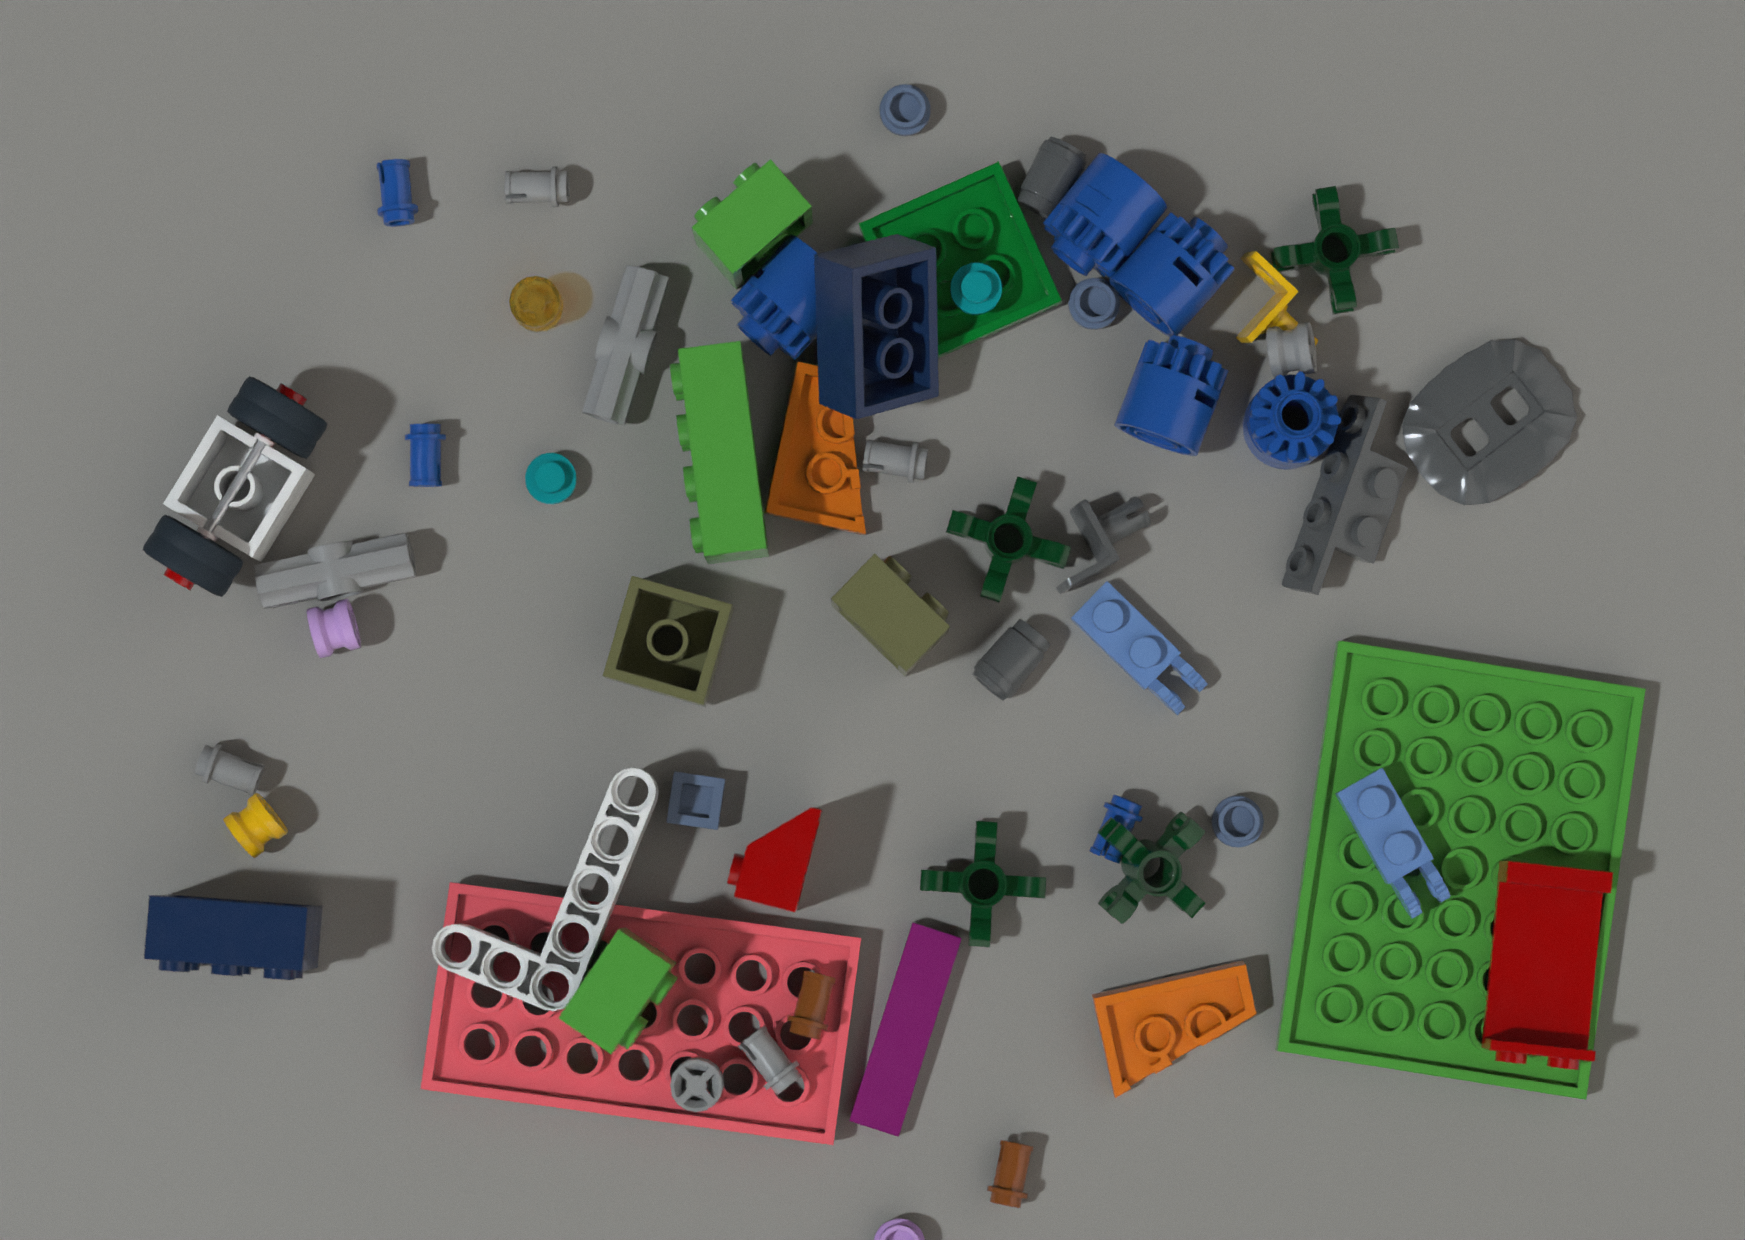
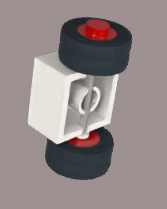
M249 376L240 387L239 393L234 397L227 412L238 421L255 430L256 434L254 437L222 417L216 416L163 503L165 506L199 525L197 531L177 519L164 514L155 526L154 532L144 544L143 551L167 567L163 575L190 591L194 584L216 596L223 597L242 568L244 561L214 542L218 537L260 562L264 560L315 476L307 468L273 449V446L276 443L300 458L307 459L328 425L324 419L304 407L307 401L305 397L282 383L279 384L277 389H274L262 381Z

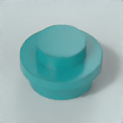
M967 264L961 267L952 278L950 286L951 297L961 311L971 315L985 314L991 311L1001 298V279L997 272L986 264Z
M545 453L533 459L527 467L525 484L534 499L543 504L554 505L564 502L572 495L577 484V474L574 466L566 457L557 453Z

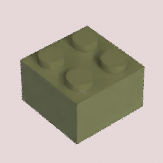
M874 553L831 598V606L895 668L906 676L948 633L950 626L944 620L948 617L949 612L929 592H926L920 598L908 586L912 576L893 557L889 555L882 561Z
M631 576L603 677L706 707L734 611L733 605Z

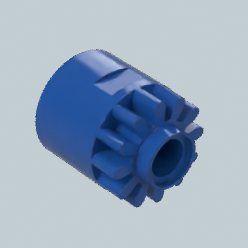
M1098 153L1043 224L1046 226L1044 229L1055 236V242L1051 246L1052 251L1068 266L1084 276H1087L1094 268L1103 277L1108 276L1111 278L1167 210V205L1162 197L1135 172L1116 159L1104 153Z
M1170 212L1114 273L1109 282L1118 292L1119 296L1154 328L1170 337V335H1179L1214 296L1235 268L1227 262L1229 259L1223 254L1228 248L1227 243L1212 227L1197 217H1193L1187 223L1181 216L1178 218Z
M792 234L759 268L758 273L752 276L731 299V304L743 316L737 327L756 346L769 356L779 348L785 355H789L793 360H796L817 337L814 255L818 253Z
M1170 335L1168 343L1148 340L1136 365L1114 426L1122 432L1156 447L1182 455L1197 456L1229 370L1222 368L1220 363L1211 361L1214 351L1194 340L1176 335Z
M1299 371L1296 375H1277L1258 391L1248 404L1243 418L1244 439L1248 448L1257 459L1276 469H1297L1314 461L1333 443L1337 427L1341 423V418L1338 416L1336 407L1338 398L1335 395H1331L1324 387V380H1314ZM1289 410L1295 412L1301 418L1302 430L1288 428L1283 422L1282 411Z

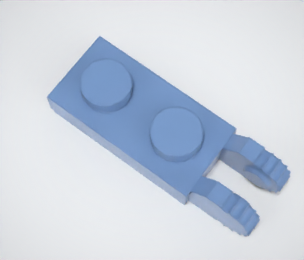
M1108 581L1071 617V620L1143 690L1148 688L1177 716L1185 708L1182 699L1156 678L1170 665L1191 689L1201 692L1208 685L1202 676L1179 656L1181 652Z
M1379 768L1335 793L1384 882L1391 884L1410 918L1413 919L1422 914L1419 899L1403 878L1404 875L1419 868L1427 882L1426 885L1430 893L1440 903L1450 898L1448 888L1431 862L1434 859L1383 768Z

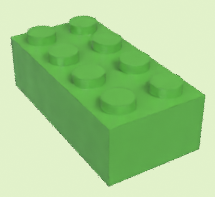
M735 341L678 349L680 363L670 364V372L676 401L684 400L686 414L676 415L680 446H682L683 452L691 451L692 466H684L683 475L689 503L697 502L699 517L689 518L693 549H695V553H704L708 564L769 557L741 342Z

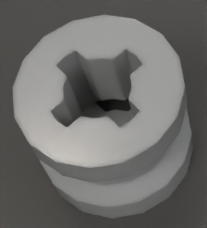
M1310 322L1298 323L1291 330H1282L1278 326L1267 328V351L1273 378L1277 375L1284 376L1290 371L1297 370L1302 371L1304 374L1316 373L1317 355Z
M701 1057L691 1058L680 1064L673 1073L670 1083L671 1094L676 1103L685 1110L693 1112L705 1111L715 1105L722 1095L724 1087L723 1074L719 1067L709 1059Z

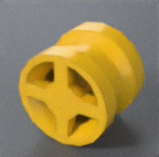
M255 793L247 800V807L242 811L231 812L223 818L232 835L253 858L258 857L264 852L265 844L272 838L280 839L288 833L283 821L258 793Z

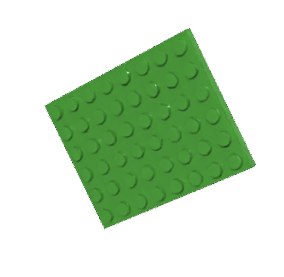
M1337 641L1275 1050L1586 1100L1592 1061L1580 1060L1579 1070L1547 1066L1548 1056L1527 1054V1064L1495 1061L1496 1051L1481 1048L1499 862L1513 861L1613 872L1611 893H1603L1588 1043V1049L1594 1050L1646 689ZM1379 768L1384 769L1434 859L1431 862L1438 870L1450 893V898L1440 903L1430 893L1426 885L1427 882L1419 868L1404 875V880L1416 894L1421 904L1422 914L1413 919L1405 911L1391 884L1384 882L1335 794Z

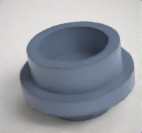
M897 85L888 90L881 100V121L893 134L899 136L917 134L929 121L931 113L929 99L921 89L913 85Z
M1100 278L1085 279L1078 283L1070 294L1068 302L1069 312L1074 321L1086 329L1097 330L1105 328L1114 321L1119 312L1120 298L1118 292L1106 280Z
M1232 796L1222 800L1216 806L1212 814L1211 823L1215 836L1222 843L1230 847L1239 848L1248 846L1258 839L1263 830L1264 819L1261 809L1253 800L1244 796Z

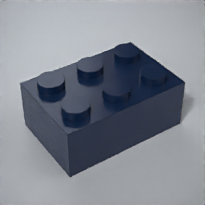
M895 234L815 254L819 404L854 419H860L938 397L936 247Z
M169 894L149 895L144 959L159 960L158 970L199 971L200 963L211 964V974L243 976V974H251L252 967L264 968L263 978L281 980L303 978L304 970L318 968L323 906Z

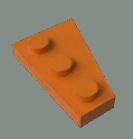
M797 362L795 365L764 514L865 535V521L862 514L860 476L859 469H857L853 418L819 404L818 366L803 362Z
M1243 960L1092 994L1115 1098L1130 1090V1086L1154 1072L1157 1074L1172 1065V1061L1199 1045H1206L1256 1015L1247 967Z

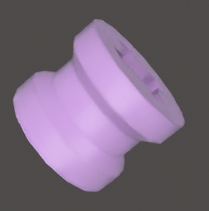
M349 599L339 600L333 608L325 610L319 607L307 609L309 629L319 658L329 657L335 649L343 647L349 650L361 648L360 633Z

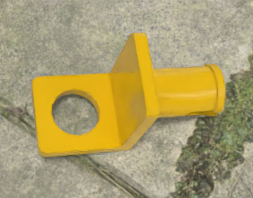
M1257 251L1245 252L1240 259L1275 292L1273 297L1236 336V339L1241 343H1252L1259 335L1267 333V328L1278 326L1282 330H1291L1297 326L1298 322L1286 310L1288 308L1287 304L1299 291ZM1314 336L1316 346V344L1318 343V339Z

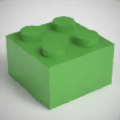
M771 159L762 167L757 163L747 167L734 180L733 184L737 188L722 201L717 196L712 198L694 215V218L698 221L692 226L696 245L736 290L759 271V268L790 234L798 237L813 224L812 206Z
M627 928L618 929L558 1018L610 1054L615 1052L620 1045L628 1050L648 1023L641 1014L651 1001L657 1006L659 1003L661 1004L678 979V977L670 973L677 962Z

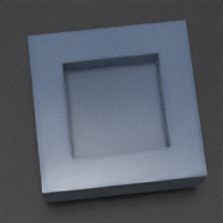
M674 771L666 823L718 830L726 779Z

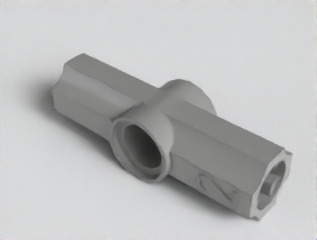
M626 266L619 293L616 296L612 316L606 318L600 333L595 352L597 365L583 407V414L612 424L626 425L636 396L641 374L645 375L654 351L657 338L655 327L670 281L669 277L642 267Z
M407 533L394 534L379 539L375 538L356 544L353 541L325 544L309 549L308 554L254 565L257 592L264 609L293 605L318 598V601H329L363 593V588L417 577L414 553Z

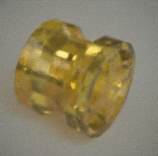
M539 276L526 277L519 281L511 291L509 299L511 312L518 323L526 330L537 333L548 331L555 327L562 318L564 310L562 297L555 285L548 279Z

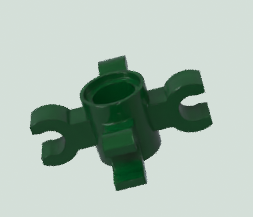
M1336 186L1315 189V193L1312 194V201L1319 233L1311 243L1273 248L1274 252L1270 253L1272 266L1278 272L1312 266L1317 273L1327 277L1333 315L1353 312V308H1357V301L1350 267L1357 258L1395 253V249L1399 248L1396 228L1357 235L1351 227L1341 223ZM1327 239L1341 241L1347 250L1346 260L1338 263L1329 261L1322 253V242Z
M1017 476L1006 514L999 516L992 522L952 510L946 533L983 543L988 555L992 558L981 590L980 597L999 603L1011 565L1021 561L1024 557L1064 569L1071 547L1033 536L1029 524L1025 521L1037 485L1035 481ZM1004 526L1016 528L1023 538L1021 549L1015 553L1000 551L994 543V533L999 528Z
M1180 811L1169 822L1164 834L1156 842L1148 839L1138 840L1121 823L1110 817L1097 833L1122 855L1121 867L1125 877L1118 885L1108 890L1098 904L1110 916L1124 924L1133 915L1139 902L1146 894L1166 896L1182 912L1193 918L1206 903L1181 881L1182 866L1178 858L1186 850L1193 847L1206 831L1192 818H1188ZM1159 857L1160 864L1157 872L1151 877L1144 878L1143 871L1145 865L1151 859Z
M976 821L974 862L969 864L962 872L921 870V891L961 893L964 899L971 904L969 946L990 947L992 906L1000 902L1004 896L1045 898L1046 877L1005 875L1004 871L995 864L998 822ZM982 868L992 871L998 881L996 892L987 899L974 897L968 888L970 875Z

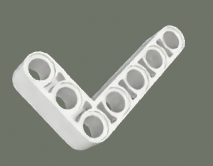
M628 768L617 773L610 782L542 953L474 926L459 923L444 927L438 931L433 939L432 952L438 965L450 972L550 1011L564 1009L587 976L657 803L659 790L653 776L642 769ZM631 777H640L648 787L646 800L636 807H629L620 797L621 785ZM619 825L628 834V846L619 855H609L601 847V834L609 826ZM590 874H599L608 883V895L599 904L589 903L581 894V884ZM572 922L583 925L589 935L588 945L583 951L578 953L567 950L561 940L563 929ZM454 932L463 933L471 941V954L463 962H455L446 954V940ZM502 952L512 953L520 962V973L511 982L502 981L494 973V960ZM549 972H560L568 980L569 991L567 996L561 1001H552L542 992V980Z

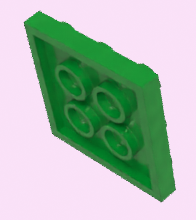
M999 161L858 223L865 242L899 234L936 247L938 358L1062 303L1059 292ZM970 263H983L990 266L1001 279V298L998 304L985 314H967L955 305L951 297L950 286L953 276L961 267Z

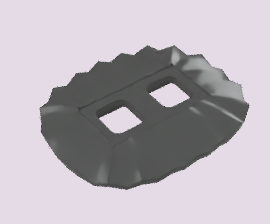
M1517 339L1490 340L1446 366L1426 384L1410 402L1402 429L1407 454L1422 477L1438 494L1462 505L1490 503L1515 490L1550 463L1557 453L1570 441L1577 415L1573 405L1572 390L1563 381L1558 369L1548 362L1541 350L1527 346ZM1507 387L1514 388L1529 408L1527 415L1514 425L1505 424L1491 406L1492 399ZM1467 418L1474 419L1488 437V444L1474 456L1470 457L1466 456L1451 438L1452 429Z

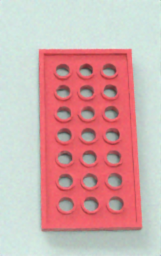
M450 882L443 928L462 923L485 930L491 925H497L507 931L509 941L532 950V942L538 934L542 932L550 933L564 897ZM588 901L591 904L601 903L596 901ZM615 904L601 940L609 944L618 929L627 928L677 962L670 973L678 977V979L661 1004L659 1003L658 1006L654 1004L657 1011L655 1022L643 1029L637 1040L628 1050L620 1045L612 1054L560 1020L558 1017L564 1009L549 1010L545 1014H535L526 1007L525 1001L502 993V997L497 1005L493 1007L481 1006L473 995L475 981L450 972L438 965L420 1089L834 1145L861 937ZM569 923L562 931V944L570 952H581L589 941L588 931L580 923ZM454 932L446 940V954L453 961L463 962L471 954V941L463 933ZM504 952L495 958L493 964L494 973L502 981L511 982L520 973V962L512 953ZM703 953L710 956L714 961L715 974L709 982L698 984L688 978L685 965L693 954ZM745 961H758L766 969V982L758 990H746L737 981L738 967ZM807 967L815 973L836 978L823 1023L828 1025L827 1031L822 1030L820 1040L811 1038L810 1042L803 1048L792 1049L786 1046L781 1038V1029L787 1022L788 1015L794 1016L798 996H795L788 987L790 973L796 968ZM549 972L542 980V984L552 991L554 1001H561L567 996L569 983L567 978L560 972ZM697 1005L706 1011L708 1025L704 1032L698 1035H689L680 1028L678 1016L684 1007ZM740 1012L753 1014L758 1019L760 1028L764 1025L766 1026L767 1031L792 1063L797 1060L800 1065L796 1069L804 1081V1091L799 1098L792 1101L783 1100L776 1095L771 1087L768 1090L764 1088V1085L767 1083L743 1050L739 1049L738 1045L742 1042L736 1040L730 1032L729 1025L734 1015ZM474 1029H485L494 1038L495 1048L488 1058H475L466 1048L467 1036ZM526 1036H536L546 1046V1057L539 1065H526L518 1057V1044ZM577 1043H588L597 1051L598 1062L596 1067L590 1072H578L569 1063V1052ZM639 1050L648 1057L650 1067L645 1077L632 1080L622 1073L620 1059L625 1052ZM701 1057L715 1063L722 1074L732 1064L745 1065L752 1073L753 1082L746 1092L740 1094L732 1093L724 1086L722 1095L715 1105L705 1111L693 1112L685 1110L674 1100L670 1088L672 1079L671 1068L674 1061L678 1058Z

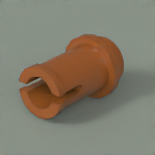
M804 971L794 1016L788 1015L787 1021L792 1022L789 1032L820 1040L822 1030L827 1031L828 1025L823 1023L836 978Z
M1000 1140L1001 1147L993 1186H987V1191L991 1192L990 1202L1020 1208L1022 1198H1028V1193H1024V1186L1033 1146Z

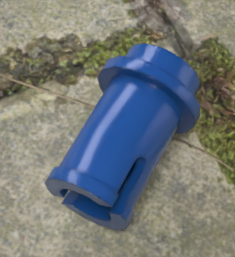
M390 159L377 163L382 206L378 208L377 213L378 216L383 217L385 226L399 227L413 224L415 222L414 214L418 213V205L412 202L409 173L410 161L405 159Z
M410 424V434L405 435V440L410 441L409 486L441 487V441L446 440V435L441 434V424Z
M1114 794L1110 803H1104L1103 807L1108 810L1100 828L1112 817L1132 832L1135 822H1141L1143 819L1139 815L1142 805ZM1097 834L1089 851L1098 856H1105V859L1120 864L1122 855L1114 847L1109 846V843L1102 836Z

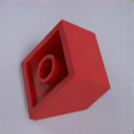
M811 807L748 844L745 855L735 853L727 884L736 886L734 897L797 912L823 811Z

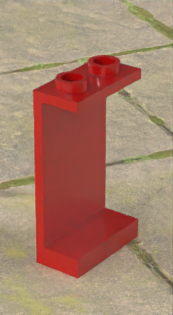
M1513 861L1499 862L1481 1048L1496 1051L1495 1061L1527 1064V1054L1548 1056L1547 1066L1579 1070L1580 1060L1595 1062L1596 1051L1588 1049L1602 897L1603 893H1611L1613 872Z

